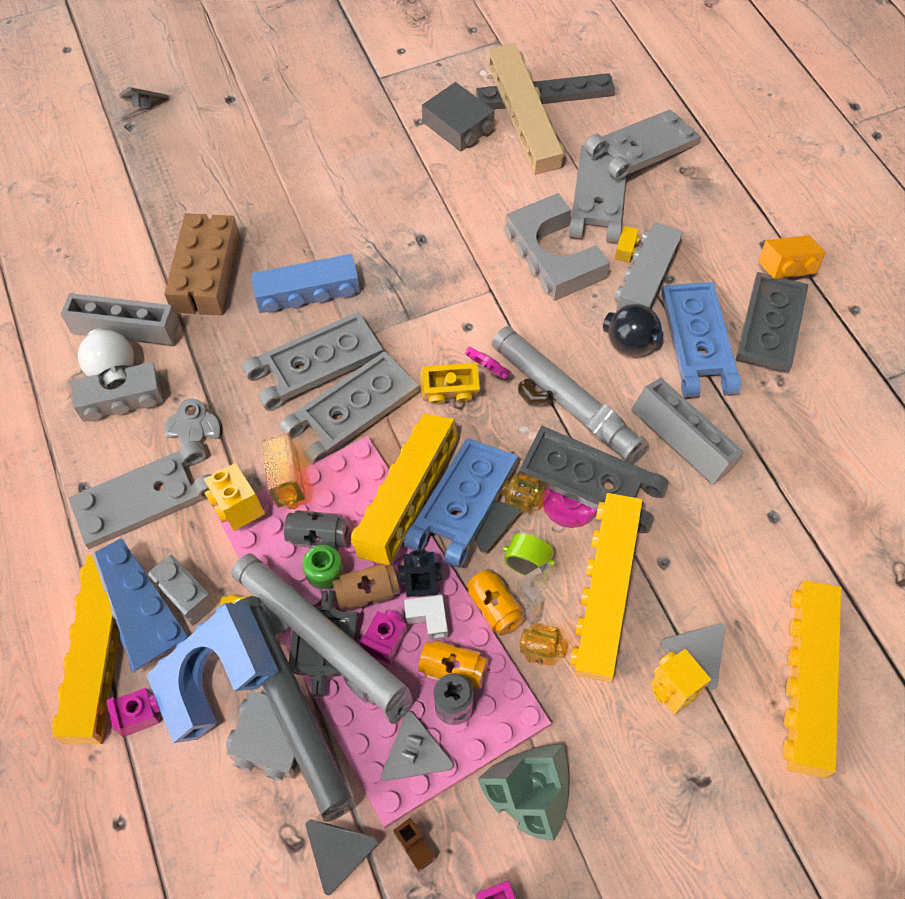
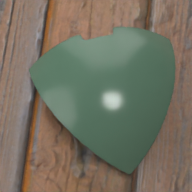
M563 744L543 746L518 753L495 764L478 778L479 784L493 808L498 813L506 811L517 820V829L536 838L555 840L561 829L568 801V766Z

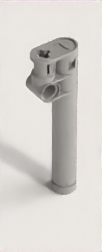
M505 326L495 335L492 347L499 353H502L507 360L529 379L533 380L543 391H552L553 399L609 448L618 453L623 460L634 465L643 457L649 448V443L643 436L639 437L610 407L606 404L602 405L510 326Z
M253 553L244 555L235 563L232 569V577L341 673L346 685L358 698L365 703L368 701L372 705H378L382 709L386 720L391 724L398 722L407 713L413 699L409 688L266 564L262 563Z

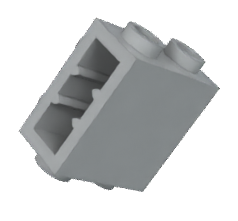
M263 689L261 693L251 691L248 699H244L238 711L240 720L236 730H231L226 741V749L228 750L226 754L234 761L233 766L252 772L253 767L265 770L264 776L277 781H283L284 777L293 779L298 763L265 690Z

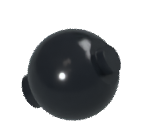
M629 304L617 310L616 313L609 312L603 322V331L608 333L612 346L625 356H644L650 353L656 346H659L663 340L664 332L662 331L659 317L651 308L642 304Z

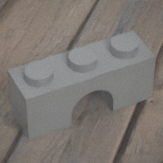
M153 362L126 368L127 378L125 383L113 390L106 389L99 375L72 380L71 388L74 409L83 422L96 421L102 417L125 414L131 410L151 408L157 404L164 403L160 376Z

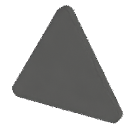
M128 87L119 93V97L132 98L133 107L141 106L143 109L151 107V98L169 99L167 94Z
M495 502L475 537L480 552L486 553L522 510L520 504Z
M313 819L308 820L305 825L325 895H331L378 844V839L375 836Z

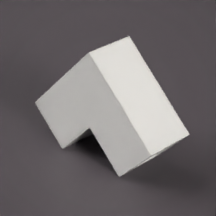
M442 595L404 600L407 624L426 622L429 640L448 638Z

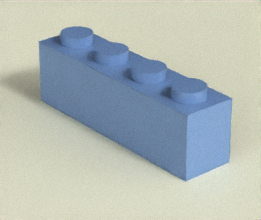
M352 254L250 273L259 313L274 312L279 309L299 307L304 304L324 302L329 299L349 297L360 293Z

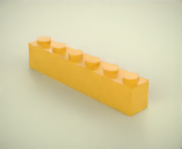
M423 413L418 424L414 425L412 434L407 443L403 444L399 457L390 466L389 474L384 483L379 485L373 502L367 506L362 521L352 532L351 542L357 558L391 565L409 528L412 526L458 440L454 418Z
M607 493L605 503L599 502L596 519L602 520L600 530H594L591 547L597 548L595 559L589 558L586 576L592 578L590 588H583L581 605L586 606L585 617H578L575 635L581 636L579 648L573 647L570 665L575 666L574 675L609 683L613 680L643 499Z
M86 555L85 566L81 567L79 574L81 582L80 593L75 596L74 600L75 620L69 628L70 648L63 660V668L65 670L64 681L59 685L57 693L59 701L58 713L52 720L53 737L63 744L103 743L108 711L106 700L110 699L120 631L116 619L113 618L110 609L111 604L107 592L104 591L93 555Z
M804 580L796 590L792 591L790 605L795 610L794 618L791 619L789 625V636L793 637V647L789 649L787 663L788 666H792L791 677L788 678L786 684V695L790 696V708L786 709L784 725L789 730L788 740L784 742L782 755L783 759L787 760L786 771L827 778L836 772L841 587Z

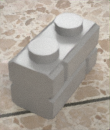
M172 554L167 556L148 573V576L158 589L192 626L197 624L215 608L216 604L208 592Z

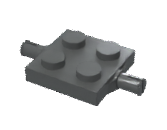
M323 590L321 608L317 609L356 642L357 612H341L334 609L335 592L329 590L328 594L327 590ZM292 631L289 665L294 675H308L313 678L311 696L318 697L319 695V697H324L326 678L342 675L298 634Z

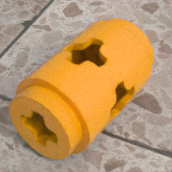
M486 569L477 573L468 581L466 585L469 590L468 595L475 606L482 611V616L493 632L504 636L517 629L525 620V617L522 615L523 609L516 599L508 593L507 587L497 573ZM497 598L499 603L493 606L491 601Z
M439 640L434 642L426 641L419 659V672L424 673L427 678L438 681L444 675L452 674L450 673L451 669L446 666L448 661L453 662L456 657V661L460 662L459 669L453 668L452 673L465 676L473 688H481L487 671L488 658L482 657L480 652L466 648H456L452 644Z

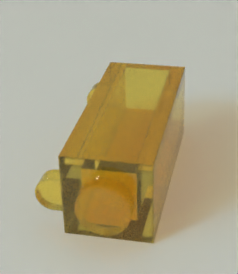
M288 432L262 440L261 442L268 491L277 508L287 506L288 509L294 510L299 506L298 502L306 500L298 451Z

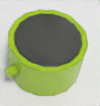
M518 533L513 535L509 547L504 546L503 551L506 552L504 556L505 564L517 573L527 577L543 578L547 573L549 565H555V561L552 560L554 555L553 548L542 539L529 534Z

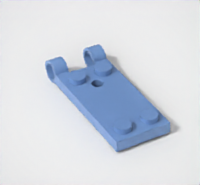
M714 282L664 285L661 294L681 375L683 397H699L700 380L698 376L721 374V388L724 395L739 394L741 379L737 371ZM704 349L707 351V353L704 354L699 352L698 350Z
M466 438L416 521L409 528L404 540V546L411 550H422L427 542L429 532L452 540L445 554V563L461 568L466 560L471 544L518 464V455ZM457 510L460 511L461 514L452 515L451 512Z

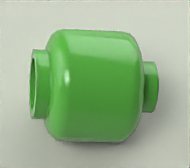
M325 544L317 545L309 549L302 561L303 572L308 583L318 589L332 588L333 580L339 579V575L344 573L342 558L339 552L332 546Z

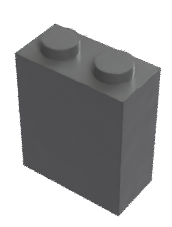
M454 82L422 104V122L461 152L492 131L494 128L495 111L460 84Z

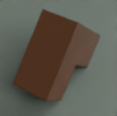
M411 817L393 830L396 839L418 873L436 860Z

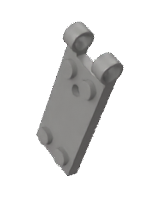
M669 109L602 137L599 134H594L587 140L585 149L593 157H598L602 153L608 152L614 157L608 166V171L616 179H622L627 174L698 145L701 136L678 117L675 112Z
M581 145L569 237L582 238L583 224L608 227L606 241L619 242L626 176L622 179H616L608 171V166L614 159L608 152H604L598 157H593L585 149V145Z
M356 312L264 354L251 357L243 363L242 369L250 381L261 379L268 370H271L278 385L264 389L259 394V399L265 410L272 411L282 406L285 400L368 363L383 353V349L360 313ZM298 364L305 366L302 369H295V366Z
M384 351L295 413L286 416L281 421L279 428L289 439L298 437L307 425L312 428L321 439L312 443L306 449L304 456L313 465L315 462L329 456L419 392V385ZM335 414H342L343 418L335 420L333 416Z
M187 442L181 446L180 451L68 497L85 546L91 549L207 499L204 492L208 491L209 488L204 479L213 474L203 475L191 485L184 469L187 466L198 464L206 458L201 442ZM160 483H164V484H165V486H164V488H163L162 490H160V491H156V490H155V487H156L158 484H160Z

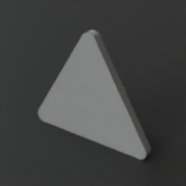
M723 624L698 629L661 641V647L668 653L674 651L677 655L686 648L712 679L707 687L710 690L716 689L725 635V626Z
M410 711L407 712L382 771V780L390 781L450 771L453 768L451 760L416 716Z

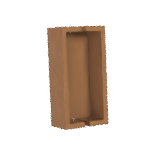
M184 214L164 293L168 304L172 305L175 313L195 314L196 309L190 296L193 295L199 314L223 316L240 238L235 216L212 215L211 218H208L207 214Z

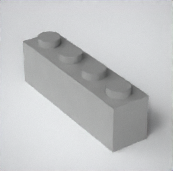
M657 222L653 223L650 231L645 230L641 240L643 247L642 249H636L632 259V263L635 264L633 268H627L623 279L626 283L624 286L620 285L614 299L618 301L616 312L629 304H642L652 308L678 250L683 231Z
M69 293L61 312V316L71 333L88 335L92 330L100 328L118 332L127 340L172 345L179 326L172 305Z
M662 378L645 386L631 409L712 484L727 475L744 453L740 447Z

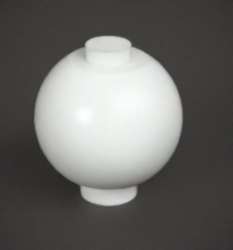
M99 328L89 332L88 336L80 344L78 363L87 377L99 375L107 388L115 389L125 383L127 378L126 368L133 367L134 352L131 344L123 335L115 331Z

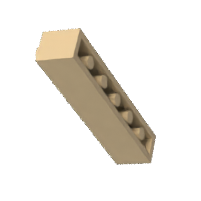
M515 42L489 49L488 67L533 174L537 175L561 168L562 158L565 157L564 146L556 138V128L554 124L549 122L547 107L542 105L540 101L539 89L534 87L532 83V73L530 69L525 67L522 51L518 50Z

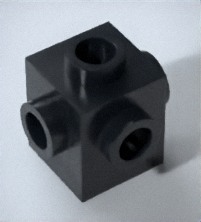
M419 549L413 550L409 554H403L404 565H398L399 584H405L406 597L437 595L436 581L442 580L441 562H435L434 552Z

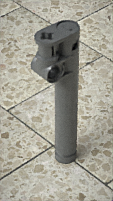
M256 596L243 598L234 604H249L279 670L277 674L262 686L308 788L314 796L315 803L324 822L335 820L355 807L354 801L341 778L335 760L273 628L263 611L259 599Z

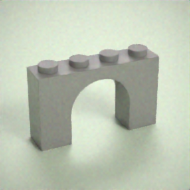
M559 193L507 213L506 225L504 226L506 237L514 242L517 253L520 257H524L530 272L538 277L543 291L546 294L549 293L553 301L607 279L610 262L597 245L570 256L552 255L540 247L538 244L540 239L569 226L571 209Z

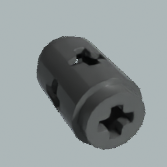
M301 510L287 514L284 525V539L286 542H291L293 546L313 548L317 545L325 544L338 550L339 547H346L349 539V518H344L341 514Z
M452 673L441 677L437 681L433 692L435 712L438 718L448 725L462 724L467 721L473 711V686L465 676Z

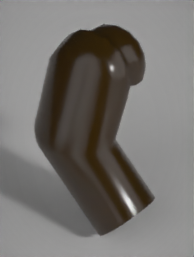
M527 378L519 383L518 393L528 405H544L553 402L552 391H536V386L532 385L533 380Z

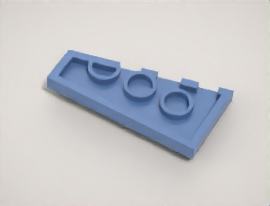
M122 538L94 552L93 558L104 591L107 592L111 604L110 609L113 618L116 619L121 634L120 639L129 658L131 672L134 673L176 647L179 642L187 639L188 636Z

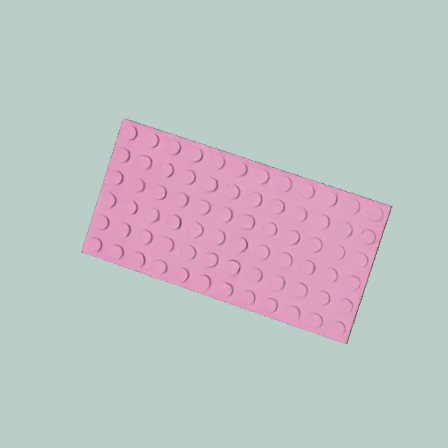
M366 436L315 462V464L255 493L265 515L235 531L232 530L228 521L222 524L218 516L217 518L239 559L248 553H253L262 563L266 564L315 608H321L322 591L327 590L329 594V590L334 591V588L322 590L308 583L303 572L302 561L311 547L293 546L291 542L285 541L284 525L287 514L301 510L341 514L342 517L349 518L350 532L347 546L339 547L337 550L342 558L343 574L357 570L361 571L367 567L381 564L357 558L351 542L353 530L362 521L367 506L371 505L377 495L379 485L384 483L388 476L389 469L369 437ZM430 533L422 550L434 552L435 562H441L442 580L436 581L437 595L443 596L448 638L429 640L426 622L407 624L404 600L435 595L406 597L405 584H399L398 565H404L403 554H409L413 550L406 548L404 541L391 563L396 573L400 590L399 594L393 595V599L375 604L370 603L365 607L348 611L347 608L340 610L334 595L333 608L341 612H357L356 643L360 645V640L367 632L377 611L385 614L386 610H392L403 617L402 622L406 623L407 632L391 663H386L376 657L373 658L409 688L413 700L407 712L410 711L416 716L451 760L453 768L450 771L390 781L382 780V771L404 716L398 722L391 724L386 720L382 709L378 705H372L368 701L365 703L358 698L346 685L342 676L326 678L325 696L319 697L318 695V697H314L384 829L551 726L550 720L479 609L469 597L468 592L450 564L445 563V556ZM362 581L361 587L358 589H364L366 594H369L373 585H368L366 581ZM290 627L280 634L289 652L293 631ZM382 627L379 633L386 635L390 630ZM439 640L452 644L456 648H466L480 652L482 657L488 658V666L483 684L480 689L473 688L472 714L462 724L448 725L442 722L435 712L433 692L437 680L427 678L424 673L418 671L420 655L426 641L434 642ZM455 657L453 662L448 661L446 667L451 669L450 673H452L453 668L459 669L460 662L456 661ZM302 675L310 692H312L313 678L308 675Z

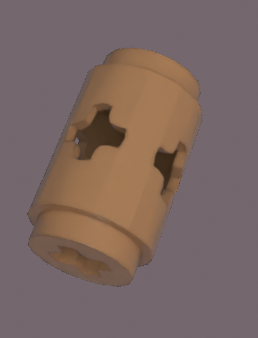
M384 564L374 565L361 571L357 570L339 575V579L333 580V588L340 610L346 608L348 611L365 607L370 603L375 604L393 599V595L400 593L392 564L390 566H385ZM362 581H366L368 585H373L369 594H366L364 589H358L361 587Z

